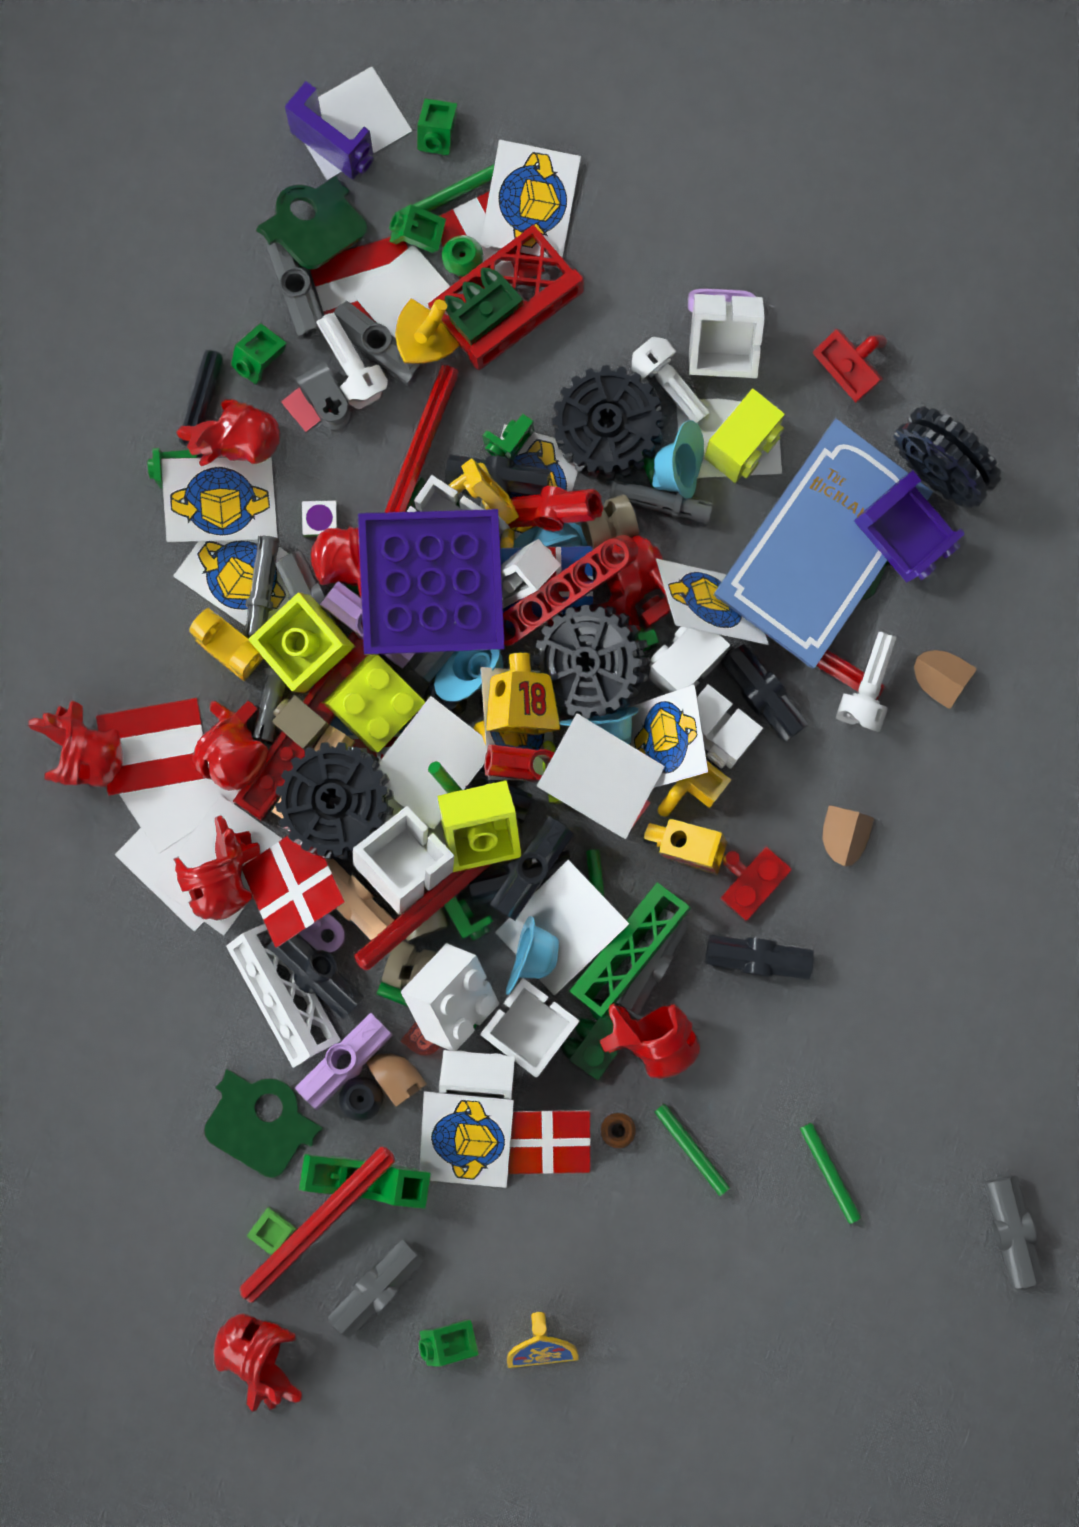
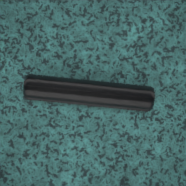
M206 350L203 354L183 426H196L205 422L223 360L221 353L217 351ZM179 438L182 445H188L189 441Z

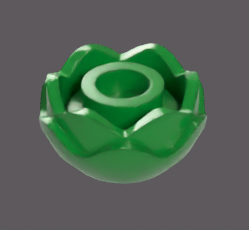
M461 235L453 237L445 244L442 250L445 269L457 276L464 277L484 261L481 245L470 236ZM461 253L466 254L465 257H460L459 255Z

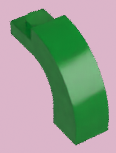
M304 1154L299 1190L333 1194L367 1160ZM392 1165L360 1198L380 1201L393 1206L426 1209L431 1173L419 1169Z

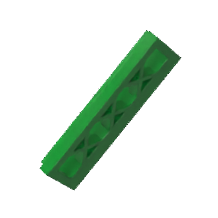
M657 882L626 920L629 924L601 951L569 992L583 1005L588 1006L604 1019L609 1013V1006L617 1003L691 910L690 906ZM670 903L679 908L670 920L657 921L662 910L666 909ZM664 927L662 931L658 933V928ZM653 928L654 941L650 946L635 949V946L647 931ZM642 954V956L637 961L636 955ZM631 956L632 968L626 975L613 976L626 957ZM614 982H620L618 986L615 988ZM609 983L610 996L600 1007L592 1000L602 987Z

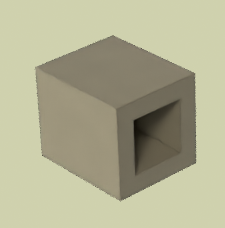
M295 695L290 701L287 698L284 699L273 712L276 717L272 723L304 751L309 747H313L329 727L326 721Z

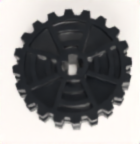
M602 365L600 372H595L593 368H589L586 370L585 377L574 376L571 379L573 386L571 388L563 387L560 391L563 397L562 401H556L553 407L556 412V417L552 418V426L555 432L554 437L559 450L564 454L563 457L566 462H573L575 470L580 474L587 470L590 472V478L597 480L601 474L606 476L607 481H613L615 475L620 473L624 478L631 476V469L642 470L645 467V458L653 459L656 455L655 445H661L663 439L661 429L664 428V420L660 407L661 403L659 397L654 396L651 384L649 382L646 384L641 382L642 377L640 374L635 372L630 376L627 375L625 367L619 366L617 371H611L609 365ZM609 419V422H611L613 419L614 425L608 428L607 424H605L603 427L602 421Z
M922 406L920 409L917 407L910 414L907 424L900 425L893 434V437L896 439L894 444L900 449L898 452L900 456L908 462L907 466L915 470L918 477L922 481H926L931 489L942 493L943 497L947 500L953 499L957 505L962 506L965 504L968 508L973 506L979 507L987 497L986 491H993L1001 482V470L995 466L997 464L996 459L988 454L990 450L985 445L980 444L978 437L974 433H969L962 423H956L950 415L946 413L942 415L935 408L929 410L926 406Z
M600 604L574 606L567 608L565 614L559 613L552 617L553 626H544L542 629L545 635L544 640H537L535 647L540 650V655L534 657V665L540 666L539 673L548 674L551 677L556 707L558 709L566 706L567 714L571 716H576L577 713H580L584 718L601 717L616 713L620 707L626 708L631 704L629 699L631 696H639L642 690L638 685L640 682L647 681L648 674L643 670L645 665L650 664V657L644 655L643 650L648 647L647 641L639 639L638 634L641 629L638 625L631 626L628 623L629 615L626 613L616 614V607L606 606L605 608L601 607ZM588 658L595 659V665L589 663Z
M328 742L321 743L320 750L317 751L309 747L305 749V757L302 759L295 756L291 760L293 765L291 771L284 770L281 774V777L285 780L284 785L277 786L276 794L281 796V802L275 804L277 812L282 813L284 816L279 823L283 829H287L290 832L288 838L292 842L301 845V849L314 855L317 853L318 856H322L325 859H332L333 855L340 859H348L350 852H353V848L385 824L386 816H392L394 808L388 805V800L394 798V792L385 786L390 779L386 773L378 770L380 764L371 756L368 757V754L363 752V750L354 747L352 750L346 743L338 742L336 748ZM336 794L341 798V802L339 805L334 804V808L329 804V800L331 797L336 798Z

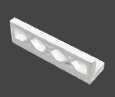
M264 923L242 933L226 947L294 1068L341 1040L315 993L309 994L300 990L295 984L294 972L289 967H287L291 974L289 982L281 979L276 971L278 963L283 966L286 965L272 951L264 948L257 937L262 933L268 932ZM295 994L305 999L307 1003L306 1012L297 1009L293 1002ZM311 1025L320 1027L327 1040L317 1045L310 1033Z

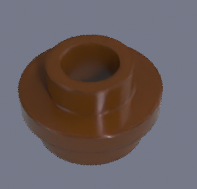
M612 1113L601 1124L602 1139L610 1147L624 1148L635 1137V1124L626 1114ZM619 1123L624 1126L625 1132L621 1137L612 1135L611 1128L614 1124Z

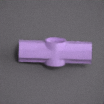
M338 581L320 606L363 640L361 598ZM415 653L383 655L403 669Z
M370 1013L340 1043L334 1044L328 1049L325 1058L295 1089L318 1111L348 1080L360 1074L363 1065L393 1035ZM343 1054H351L350 1065L345 1069H338L337 1060Z

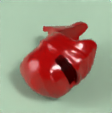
M226 399L221 402L224 411L218 421H206L196 426H181L176 431L179 438L189 441L187 448L191 455L203 454L199 461L200 466L207 465L221 456L228 458L230 461H248L251 464H259L274 454L280 442L279 424L271 414L237 400Z
M349 526L346 530H341L340 528L325 529L317 536L311 549V563L317 580L322 586L337 583L338 581L358 586L361 598L358 527L353 528Z
M641 536L631 537L638 546L636 560L606 581L612 595L608 602L600 604L604 608L606 606L616 607V614L618 615L621 613L629 615L628 623L631 626L640 624L635 607L636 603L642 600L645 594L655 589H660L649 572L658 566L656 558L664 560L660 550L651 544V541ZM614 544L612 549L614 557L619 561H623L625 557L624 549Z
M249 700L237 712H232L217 701H212L210 703V712L219 718V722L197 741L192 756L194 766L206 779H211L216 785L227 791L243 789L253 782L262 771L267 760V747L261 741H255L247 727L249 719L257 711V708Z
M71 701L68 709L60 706L57 708L55 715L44 713L43 719L33 718L28 721L30 729L45 734L52 741L63 746L58 767L46 772L44 780L63 785L89 784L94 787H105L113 781L114 776L122 768L123 750L119 732L116 729H110L105 732L88 729L83 724V705Z
M221 815L215 817L217 833L215 853L217 859L194 868H187L179 856L173 859L176 864L175 872L177 873V881L181 891H188L192 899L188 902L192 912L197 917L205 920L212 919L217 921L229 918L252 900V893L243 886L241 868L244 863L260 855V845L258 842L252 843L251 833L249 831L234 833L232 828H228L225 818Z
M615 1004L609 1006V1015L614 1026L613 1033L600 1040L604 1052L609 1051V1053H612L622 1048H628L637 1057L642 1059L649 1077L658 1079L669 1078L682 1073L694 1064L698 1058L700 1042L692 1030L693 1024L677 1005L671 1004L670 1006L660 1007L639 1020H632L625 1007Z
M240 1313L231 1317L217 1333L214 1345V1362L217 1371L233 1372L247 1383V1405L252 1412L257 1411L261 1400H264L269 1409H275L276 1405L281 1403L282 1397L294 1403L302 1401V1392L293 1386L283 1370L275 1365L280 1344L296 1341V1334L286 1328H281L279 1324L261 1321L248 1314Z

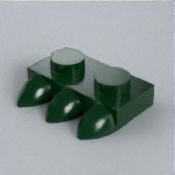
M481 268V280L485 287L484 289L475 283L463 282L462 288L466 303L457 297L448 295L445 296L444 300L447 304L446 312L450 322L471 346L524 305L522 297L499 272L490 268Z
M600 999L592 1000L600 1007L605 1002V1000ZM589 1008L590 1013L597 1021L579 1018L575 1030L583 1041L566 1038L561 1045V1049L571 1062L596 1080H599L619 1050L609 1053V1051L604 1052L600 1040L613 1033L614 1025L609 1013L603 1019Z

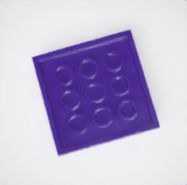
M498 509L358 513L364 655L504 649Z

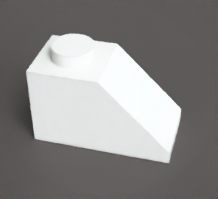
M539 539L521 548L501 565L503 608L536 592L561 566L554 558L550 549L544 546Z

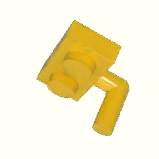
M473 458L461 466L464 473L449 484L458 494L467 489L474 499L480 497L486 510L498 509V516L507 525L519 517L509 495L491 478L487 467L483 463H477Z
M707 761L708 772L676 781V784L658 806L657 811L663 817L669 816L687 791L710 808L731 782V779Z

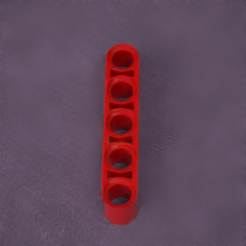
M619 535L603 542L542 585L536 592L528 595L503 613L504 646L512 645L524 639L549 622L556 614L562 613L631 565L638 556L636 542L627 535ZM614 544H618L624 549L625 557L623 561H619L614 557L612 551ZM587 563L592 564L596 568V580H592L586 575L585 567ZM560 582L566 584L569 588L570 595L568 599L563 598L559 594L558 586ZM533 601L542 607L543 614L541 618L535 616L532 612L531 605ZM506 620L514 624L516 628L515 636L510 635L506 631Z

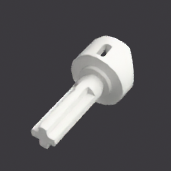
M334 312L323 316L316 323L346 375L349 376L346 382L340 386V389L350 405L361 409L380 398L382 391L387 388L388 380L379 365L364 368L361 358Z
M651 337L633 353L632 371L641 375V381L648 376L652 378L655 375L657 381L689 420L698 423L710 412L676 370L668 364L671 361L670 358L677 351L667 339ZM651 353L658 362L653 364L647 355Z
M878 632L863 680L859 686V694L853 693L852 696L843 693L836 714L837 720L852 725L860 722L862 727L880 732L888 707L880 705V701L876 700V698L879 696L880 686L897 637Z

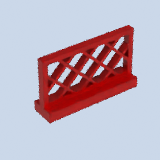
M534 225L428 303V307L431 310L434 302L438 299L444 301L446 295L457 297L466 303L464 294H458L463 290V282L473 283L475 280L482 281L481 268L495 270V265L501 261L515 262L513 277L503 276L509 284H512L515 291L517 285L536 286L534 297L528 301L523 300L524 305L472 346L450 322L449 316L444 313L440 322L468 354L470 362L478 371L584 292L583 277L576 269L572 270ZM534 238L541 247L540 257L521 255L522 245ZM544 253H546L550 258H545ZM519 262L539 264L537 279L518 277ZM543 265L557 266L563 273L555 281L541 280Z

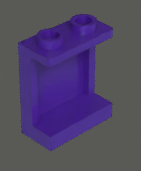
M305 81L285 105L290 131L307 146L354 180L359 173L364 174L374 160L370 130L363 127L354 139H348L321 118L322 114L317 89Z
M913 470L897 481L854 520L906 583L916 577L923 580L937 568L934 562L940 556L946 559L960 547L957 541L966 534L961 528L953 531L915 486L922 480Z

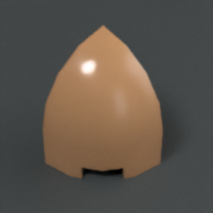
M939 650L922 653L917 657L914 666L915 676L921 688L933 699L949 709L954 705L960 693L977 670V668L960 657Z
M829 805L823 826L822 839L826 852L833 861L843 866H851L858 861L868 842L874 821L873 817Z
M392 1053L377 1054L366 1062L375 1079L396 1107L427 1085L417 1069L404 1057Z

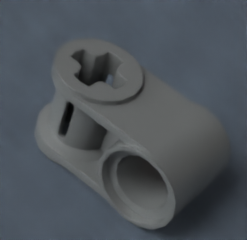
M325 362L295 378L308 403L313 406L326 428L332 431H339L349 424L351 413L347 401ZM335 407L339 414L334 416L333 413L329 412V409Z

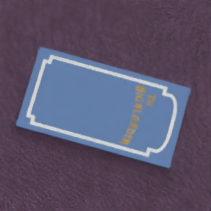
M835 418L713 595L803 661L808 667L815 668L887 561L854 520L897 481L907 475L908 472ZM921 482L915 486L926 500L933 493L929 487H926Z

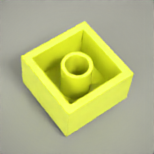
M752 388L709 439L704 459L735 484L741 476L747 479L759 465L758 460L762 456L761 452L764 450L769 453L781 437L779 435L784 430L781 423L785 414Z
M299 592L248 639L290 690L306 693L355 647L311 595Z
M376 654L368 655L322 703L370 750L378 753L422 708L425 701Z
M507 781L437 796L446 847L454 855L453 872L521 857L516 812Z

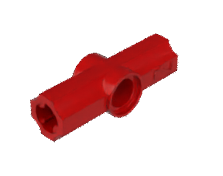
M546 486L539 495L512 497L511 501L519 517L509 523L508 526L511 528L538 526L548 531H561L564 523L594 521L595 518H600L604 507L601 502V494L595 489L566 491L560 487Z
M490 744L485 754V775L522 779L536 783L540 781L542 775L535 772L533 768L534 759L536 757L541 758L545 763L546 770L555 752L547 749L532 750Z

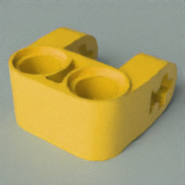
M210 608L202 611L190 626L189 632L196 639L195 641L244 682L264 659L248 638Z

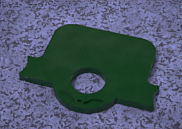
M334 176L316 189L306 185H292L282 190L276 200L275 215L258 225L256 232L265 237L268 245L276 242L280 243L302 267L317 269L360 241L366 233L367 224L362 216L344 198L348 195L349 189L342 186L337 176ZM296 201H305L313 206L316 215L310 220L299 219L292 213L290 206Z
M226 1069L224 1078L215 1086L222 1093V1098L206 1122L204 1134L208 1142L259 1174L272 1178L283 1173L300 1144L304 1143L310 1147L313 1146L316 1134L323 1127L298 1112L297 1097L292 1088L285 1082L267 1078L252 1084ZM264 1094L276 1095L282 1102V1113L275 1121H263L256 1113V1102Z

